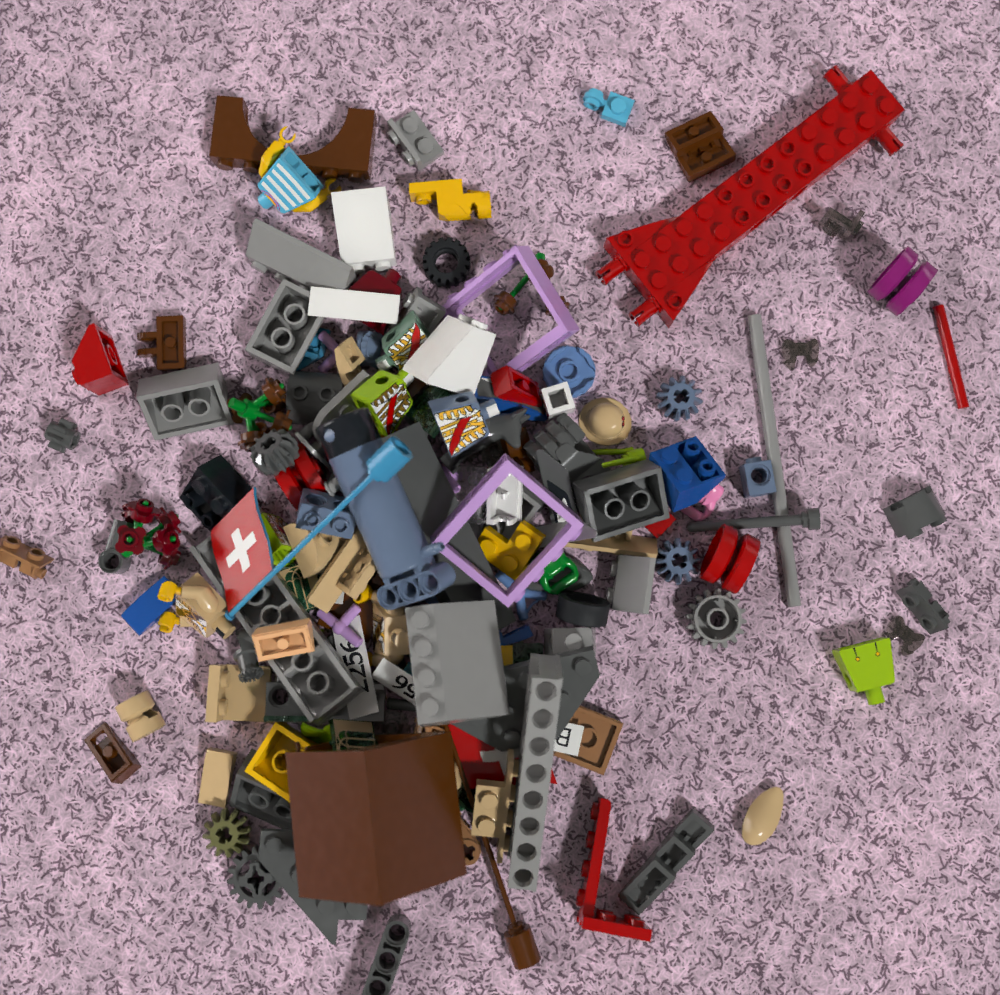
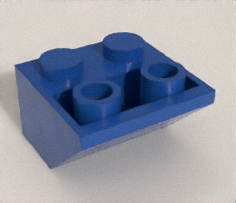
M697 436L656 450L649 455V460L661 467L667 504L673 513L699 502L726 476Z

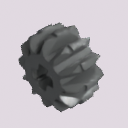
M274 428L268 434L263 433L261 438L255 439L256 444L250 447L252 463L266 476L270 474L277 476L280 471L286 472L289 466L295 465L294 460L300 456L297 441L285 429L277 431Z

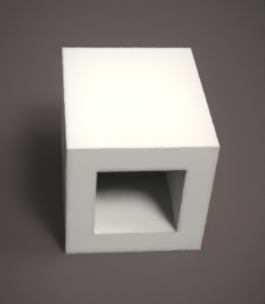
M567 381L541 389L540 396L548 420L559 417L563 413L569 414L574 412L575 404Z

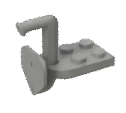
M364 370L319 411L313 422L308 423L299 432L297 431L294 434L331 472H333L331 465L323 458L326 454L315 429L336 417L358 409L350 395L371 378ZM314 435L317 441L311 445L307 440ZM336 477L330 482H324L326 491L332 497L341 489Z

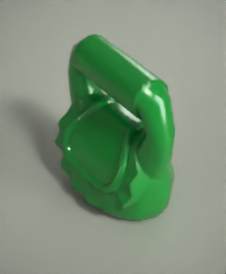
M541 551L530 560V563L541 553ZM563 551L558 560L555 562L551 561L544 568L545 572L539 579V583L548 593L559 595L578 580L577 566ZM566 566L572 570L550 587L548 580L553 579Z

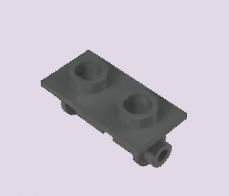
M913 578L907 583L908 586L896 591L903 604L911 610L919 620L920 625L930 635L949 628V614L945 612L937 600L931 603L928 602L933 595L925 587L922 580L918 581L916 578Z

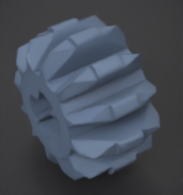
M681 376L678 382L674 377H670L669 384L662 383L660 386L663 392H658L656 395L657 399L664 400L657 405L658 409L665 407L668 409L663 415L665 418L674 413L673 421L675 422L680 419V416L685 421L689 420L690 413L696 415L699 412L695 405H701L703 402L701 398L695 397L702 392L701 389H692L695 380H691L686 384L685 376ZM682 394L684 396L683 400L677 403L675 401L676 397Z
M675 538L673 545L669 541L664 542V547L667 551L658 548V554L663 559H656L655 564H663V567L657 570L658 575L668 572L664 581L670 582L674 576L675 584L679 585L681 584L682 577L686 582L692 580L689 572L695 575L699 573V570L693 564H700L701 559H693L692 556L697 554L699 550L695 548L689 551L690 541L687 540L681 547L680 538ZM673 555L683 558L684 562L680 563L683 565L682 567L679 565L673 566L672 561L675 560L672 558Z

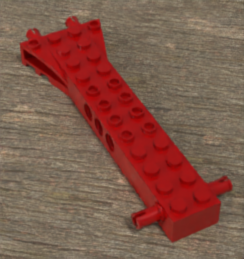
M835 65L823 78L838 93L836 97L677 217L622 231L619 234L606 238L603 248L613 260L597 270L595 274L599 280L603 279L601 283L606 286L608 282L624 272L645 298V302L628 313L632 321L636 320L634 322L636 326H641L643 322L657 313L666 326L670 328L717 258L872 139H876L890 157L904 146L889 127L905 109L872 70L868 71L857 81L850 82L838 65Z

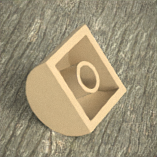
M296 522L283 527L292 550L311 532L295 528ZM318 533L295 555L303 578L324 573L347 538Z

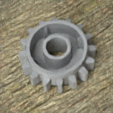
M715 589L713 595L709 590H704V598L695 595L694 599L697 603L687 605L692 610V613L685 615V618L691 619V623L686 626V629H694L695 632L691 638L697 639L700 637L701 646H705L710 642L711 649H716L718 643L722 648H727V641L736 643V634L744 633L740 627L741 624L747 623V620L742 619L741 615L745 612V609H739L737 606L740 602L739 598L730 599L731 592H726L722 596L720 589ZM714 611H717L722 618L721 623L716 627L710 622V616Z

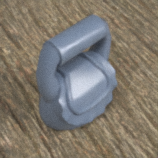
M367 330L357 332L356 344L365 357L360 366H371L379 369L375 359L381 355V339L383 335Z

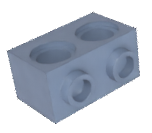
M303 488L297 510L295 528L312 531L345 497L340 495L332 497L326 492ZM345 506L319 533L352 539L356 522L349 506Z

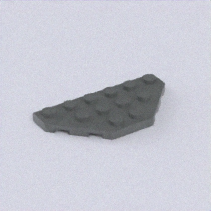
M593 645L557 653V655H560L563 682L555 740L558 739L600 677ZM530 660L504 666L510 715L452 723V725L501 752L520 748Z

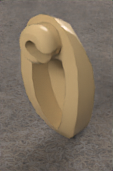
M773 787L764 791L748 808L742 824V837L747 844L759 845L766 841L775 831L783 808L784 796L781 788Z

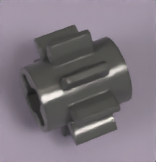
M63 418L60 419L59 423L52 421L45 431V439L50 441L48 447L65 453L66 448L73 450L79 443L81 436L80 432L76 431L78 425Z

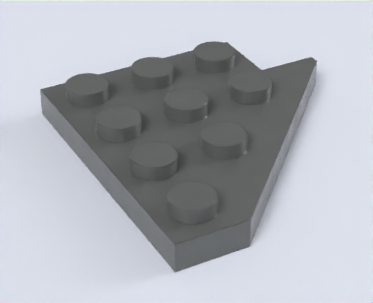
M261 828L258 860L331 944H336L338 920L367 919L368 905L299 897L293 829Z

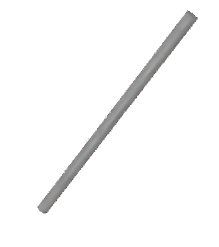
M754 314L748 316L766 455L767 460H771L777 491L772 494L775 516L789 515L762 319L761 314ZM777 527L787 607L801 606L791 527Z

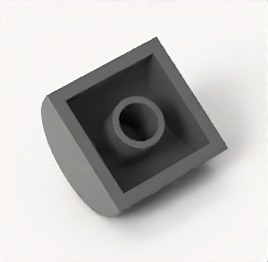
M296 371L294 375H289L286 393V413L288 409L291 410L288 418L293 420L291 424L307 425L315 420L319 411L344 388L338 373Z

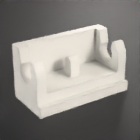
M511 473L487 498V525L506 522V526H510L522 520L523 484Z

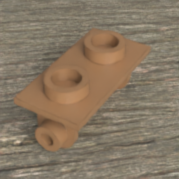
M6 535L0 538V562L15 568L18 561H20V572L34 579L44 578L47 573V569L44 566L53 562L54 558L46 555L39 548H32L21 543V540L17 537Z

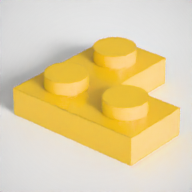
M523 520L516 528L510 540L491 526H487L478 538V543L487 561L515 581L526 569L546 535Z

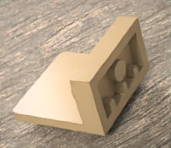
M209 665L205 722L217 723L222 720L268 721V716H265L266 682L271 681L272 668L270 666H259L263 668L264 675L259 680L253 681L252 679L250 683L249 681L242 683L238 677L240 674L238 665Z

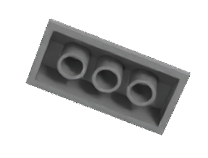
M255 218L252 224L246 256L252 263L251 267L258 272L265 274L266 271L275 274L274 278L280 283L284 278L309 292L311 286L348 290L358 281L352 266Z

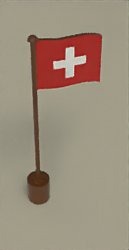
M452 724L440 725V727H444L445 732H451L454 759L473 811L474 797L471 788H476L477 779L504 781L508 751L501 752ZM520 748L514 749V759L518 760ZM551 769L550 783L557 784ZM512 777L511 785H515L516 777ZM481 836L511 924L507 926V930L503 934L514 968L517 970L527 969L541 960L539 950L530 925L523 924L522 921H516L488 837Z

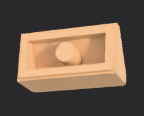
M311 618L259 627L252 634L259 662L315 651Z

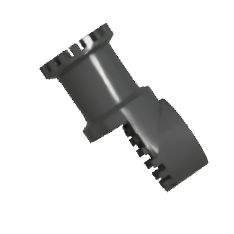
M244 627L239 628L235 632L236 635H239L236 638L239 640L238 643L241 648L235 651L233 658L234 661L238 662L240 670L239 680L242 683L248 681L250 683L252 679L253 681L259 680L264 675L263 668L259 667L253 640Z

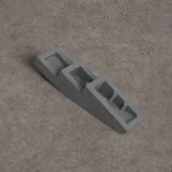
M692 808L619 892L618 897L636 914L640 915L676 879L677 872L695 855L696 849L714 831V825L695 808Z

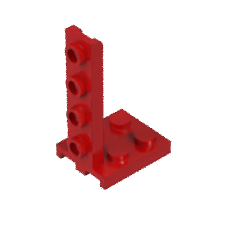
M598 797L597 803L593 802L591 806L590 819L594 820L593 830H588L585 848L590 849L588 860L583 859L581 867V877H585L583 889L579 888L577 892L576 906H579L580 910H578L576 921L581 926V929L651 942L652 929L645 924V920H642L640 916L624 913V918H620L613 914V911L597 908L596 913H594L611 810V802L608 799Z

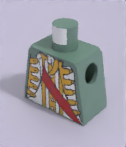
M414 310L409 312L382 337V347L385 354L375 359L379 370L388 371L395 366L399 371L403 369L404 364L431 335Z

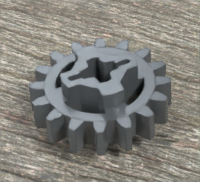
M258 844L253 846L252 852L245 848L242 851V857L237 855L233 859L236 865H231L228 868V872L233 874V876L227 880V884H234L230 894L238 893L240 896L237 903L239 904L246 900L247 908L249 909L254 903H257L258 909H262L265 901L272 906L275 903V897L281 898L284 894L281 889L282 886L258 860ZM250 860L249 870L241 872L243 865ZM256 871H258L259 876L264 877L261 882H259L258 878H253ZM276 881L274 888L267 893V884Z

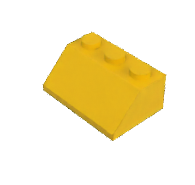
M275 722L248 764L245 772L290 802L285 753L296 750L295 742H300L301 749L317 743L305 737L287 723Z

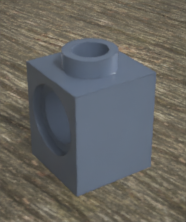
M762 457L745 459L746 464L739 467L744 499L777 492L771 460L762 461ZM753 470L761 473L762 482L760 484L752 480L751 472Z

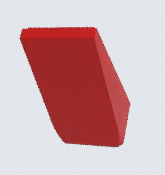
M507 365L491 373L493 391L496 397L535 407L542 406L536 381Z

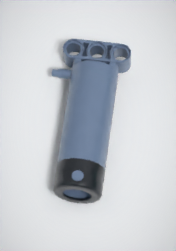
M367 407L343 414L315 429L345 498L369 476L366 461L384 444ZM398 474L393 476L387 483L372 480L348 504L376 569L385 584L377 591V600L384 609L393 610L432 597L455 582L456 574L453 567L446 562L436 563L433 555L444 550V543L428 544Z

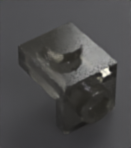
M830 207L818 224L822 226V230L826 234L833 237L837 236L845 241L850 234L855 236L864 224L861 218L865 212L860 210L850 220Z

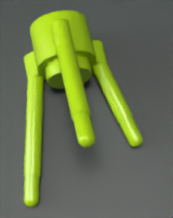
M633 446L624 449L592 450L596 455H621V459L603 462V468L618 465L626 466L647 459L643 448L634 449Z

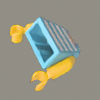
M285 126L280 130L278 141L274 140L261 157L259 175L262 179L257 186L263 193L258 196V202L265 209H269L274 205L281 213L289 211L312 212L328 200L327 196L331 195V192L341 191V186H338L335 190H330L329 185L336 178H328L325 181V188L322 190L324 185L289 146L286 149L284 148L286 143L293 142L296 137L295 133L292 139H284L282 133L288 127Z

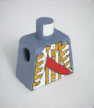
M471 391L428 402L451 458L488 437L490 432L485 420L500 414L494 398L479 404Z

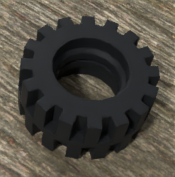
M443 237L438 238V242L432 241L430 243L431 246L425 249V255H423V268L426 277L439 288L446 287V289H451V286H459V283L464 282L470 272L471 264L465 245H461L459 240L453 241L451 237H447V240H443ZM442 254H452L458 261L457 268L450 273L440 272L435 264L437 258Z

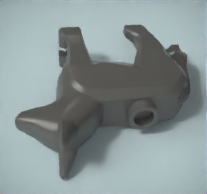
M445 389V390L441 391V392H442L441 394L438 393V394H436L435 396L431 397V399H432V398H433V400L439 399V397H440L445 391H446L447 393L444 395V397L451 396V395H455V394H459V393H456V392L449 391V390H446V389ZM522 408L512 413H500L486 419L485 422L490 432L488 437L452 458L447 451L440 457V460L454 474L463 460L479 451L487 449L500 439H504L508 445L515 449L520 448L521 424L527 421L531 415L525 414L527 408ZM420 411L419 418H421L424 415L423 411ZM426 414L427 420H429V414ZM408 415L404 417L409 425L416 423ZM423 429L426 436L428 437V432L425 429Z

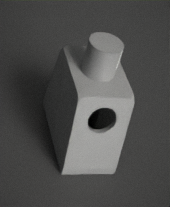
M595 628L544 629V655H553L593 645L596 656Z

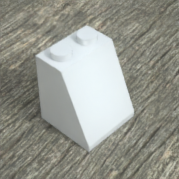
M386 187L331 192L341 261L352 266L355 274L364 273L365 269L375 268L376 271H387L391 266H397L391 209Z
M459 314L458 318L447 315L404 364L403 370L427 384L456 393L471 391L475 394L496 334L487 330V324L466 315Z

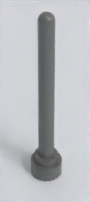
M807 508L806 511H802L798 515L689 522L686 526L689 532L717 531L724 523L736 529L802 525V528H808V530H819L821 520L819 508Z

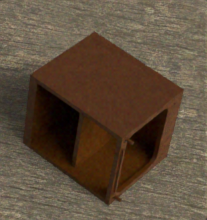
M373 727V733L370 732V735H358L350 738L373 739L374 735V741L347 740L349 746L369 742L368 747L352 750H334L337 749L336 740L306 746L304 749H301L300 742H295L296 750L286 752L285 757L299 897L383 906L467 874L451 732L374 734ZM346 739L342 741V743L345 745H347Z

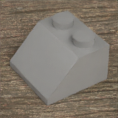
M618 555L616 561H611L609 576L614 577L613 588L608 587L606 600L610 602V610L649 614L656 558Z

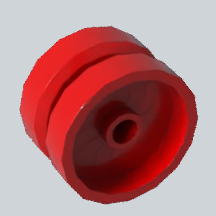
M302 442L297 444L300 456L294 460L295 465L289 466L286 472L280 471L277 476H274L296 511L299 507L303 488L328 493L324 487V482H327L323 469Z
M725 523L722 524L714 535L702 561L699 578L712 584L721 577V588L737 594L754 566L760 549V539L750 534H744L738 539L736 528Z

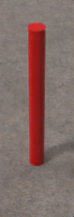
M944 304L933 307L957 406L958 409L967 408L969 403Z

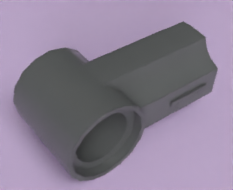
M114 519L106 548L98 559V564L102 571L110 574H123L129 570L131 566L130 557L126 558L117 552L115 544L119 538L117 529L121 525L134 528L132 523ZM117 555L120 559L119 565L115 569H113V567L111 566V559L112 557Z

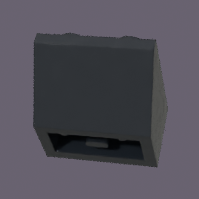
M219 455L196 469L179 498L202 522L203 526L211 532L252 487L222 455Z

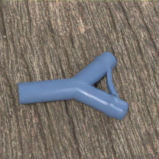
M501 570L495 575L506 588L514 582L512 578ZM525 589V595L516 603L517 615L520 621L528 619V613L533 605L540 600L545 601L547 599V592ZM525 598L536 599L527 609Z

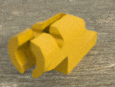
M462 179L409 183L411 202L427 205L432 200H437L439 220L469 221L471 220L472 211L477 213L478 219L492 218L490 191L467 190V193H463Z

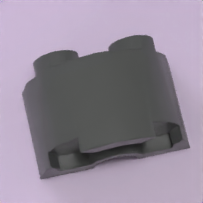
M927 486L882 509L897 538L905 535L908 540L924 533L921 528L929 524L933 528L947 521L946 514L931 486Z

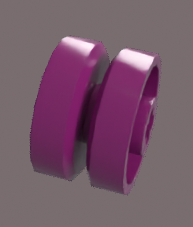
M909 246L905 247L867 291L877 301L883 300L894 291L886 303V308L895 316L900 315L923 293L938 272V269L928 261L922 262L913 271H910L918 261L919 254Z

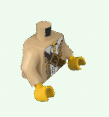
M198 572L179 587L171 581H165L161 584L157 598L161 601L172 602L176 594V614L179 616L177 617L169 611L164 612L158 621L161 632H172L175 624L180 625V627H193L205 638L210 637L216 632L221 638L226 639L234 632L236 627L225 618V612L228 610L226 601Z
M367 584L366 589L360 593L361 596H358L356 600L353 599V601L359 604L371 600L373 603L374 654L372 655L371 652L367 651L370 667L372 665L377 667L383 658L394 665L399 664L403 660L404 655L410 654L405 613L406 607L402 606L393 610L384 609L377 600L378 590L373 591L372 587Z

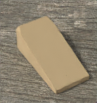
M213 747L206 750L198 803L226 808L238 752Z

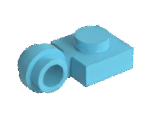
M590 88L588 92H585L583 100L586 108L597 111L599 107L603 108L601 119L623 127L626 126L635 100L611 91L608 99L604 100L603 92L595 88Z

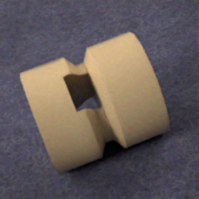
M148 690L129 698L115 707L120 720L128 723L126 731L132 743L166 725L160 712L153 710L155 702Z

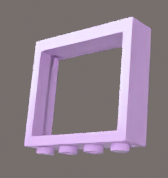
M515 244L512 248L505 249L502 253L503 257L498 261H492L487 264L480 276L466 281L464 289L448 296L449 299L443 305L446 309L443 318L445 319L447 315L458 318L459 314L464 315L462 312L464 307L521 263L558 326L504 365L521 373L580 329L530 247L517 246ZM488 356L487 368L481 376L491 377V373L496 371L497 368L490 356Z
M505 453L430 536L431 544L443 542L445 548L440 553L506 607H509L513 602L517 603L522 599L526 592L525 589L532 581L535 583L542 577L545 572L544 568L551 561L555 562L559 559L564 551V546L569 541H574L580 536L584 523L574 511ZM511 473L568 523L505 591L451 547L448 542Z

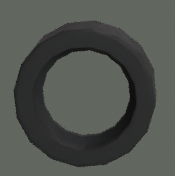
M561 592L558 597L555 615L559 619L574 625L603 627L607 624L610 602L592 594Z

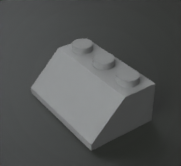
M283 278L245 351L251 357L274 369L294 375L325 318L308 316L310 292Z
M219 362L139 379L136 398L154 440L234 424L232 412L227 404L229 396L226 381Z

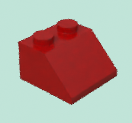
M95 323L90 324L72 358L75 368L72 370V375L78 385L100 396L127 386L129 383L112 336Z

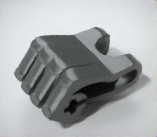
M563 413L556 419L558 424L553 420L547 423L544 427L547 433L542 429L533 436L536 442L534 443L530 440L523 448L539 472L540 468L536 451L541 449L568 470L576 511L578 512L572 482L581 480L586 476L591 477L604 473L611 469L609 467H602V463L605 461L598 457L583 441L586 434L566 413Z

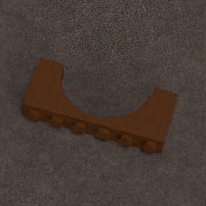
M217 95L209 157L214 165L221 170L231 171L234 167L243 168L244 171L249 173H258L261 157L267 150V147L262 145L251 133L248 122V107L244 98ZM348 108L343 127L329 144L315 152L297 156L314 175L322 176L323 179L336 178L337 180L338 177L348 178L353 183H362L364 180L371 181L377 127L375 110Z

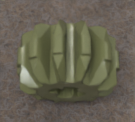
M228 808L222 809L221 815L214 812L211 815L212 821H207L204 824V827L209 831L204 833L202 838L211 840L206 849L210 850L215 846V856H220L224 851L226 857L230 858L234 851L239 854L244 850L242 844L250 842V838L245 834L249 833L252 827H243V823L248 820V817L243 816L239 820L237 818L239 815L238 809H235L231 815ZM226 827L229 828V834L231 835L229 838L224 837L225 832L223 829Z

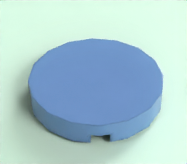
M562 346L553 350L546 358L543 366V380L547 387L567 381L572 398H577L584 395L592 387L596 372L595 364L591 356L582 348Z

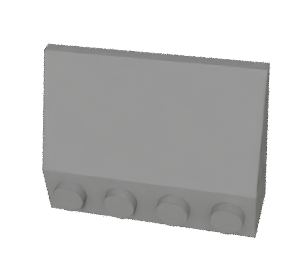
M495 600L437 603L405 608L418 725L431 727L510 715Z

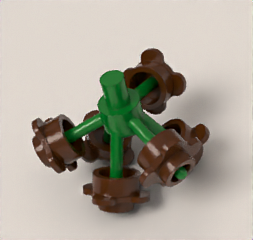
M268 377L265 378L266 383L261 386L264 394L254 401H251L252 396L249 393H243L239 398L232 397L227 400L228 408L233 414L232 421L237 424L242 423L244 419L246 421L247 432L240 435L241 441L237 442L240 449L245 450V452H251L250 447L256 444L255 439L261 438L263 433L268 434L274 428L277 431L285 429L286 432L292 429L291 423L293 420L288 418L291 410L288 409L286 414L283 411L287 400L285 395L286 389L284 384L278 379L274 380L272 377L270 379ZM260 407L268 414L274 413L276 417L274 418L260 412ZM259 417L273 424L268 428L264 422L255 423L254 420Z

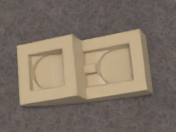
M352 336L345 339L334 349L337 369L344 387L362 371L360 364L365 360Z

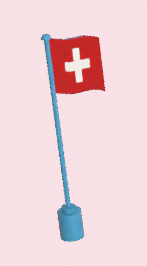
M391 436L366 461L369 476L276 567H274L270 540L259 511L257 491L253 487L211 530L213 553L225 590L228 609L225 612V618L227 620L235 619V614L372 480L387 483L413 458L409 448L400 439Z

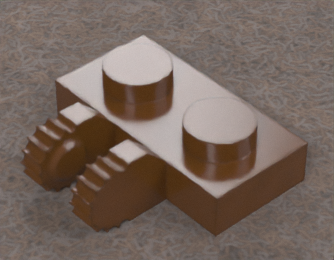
M183 315L156 316L155 332L137 333V340L157 341V348L138 349V357H157V369L159 371L187 369L186 318Z

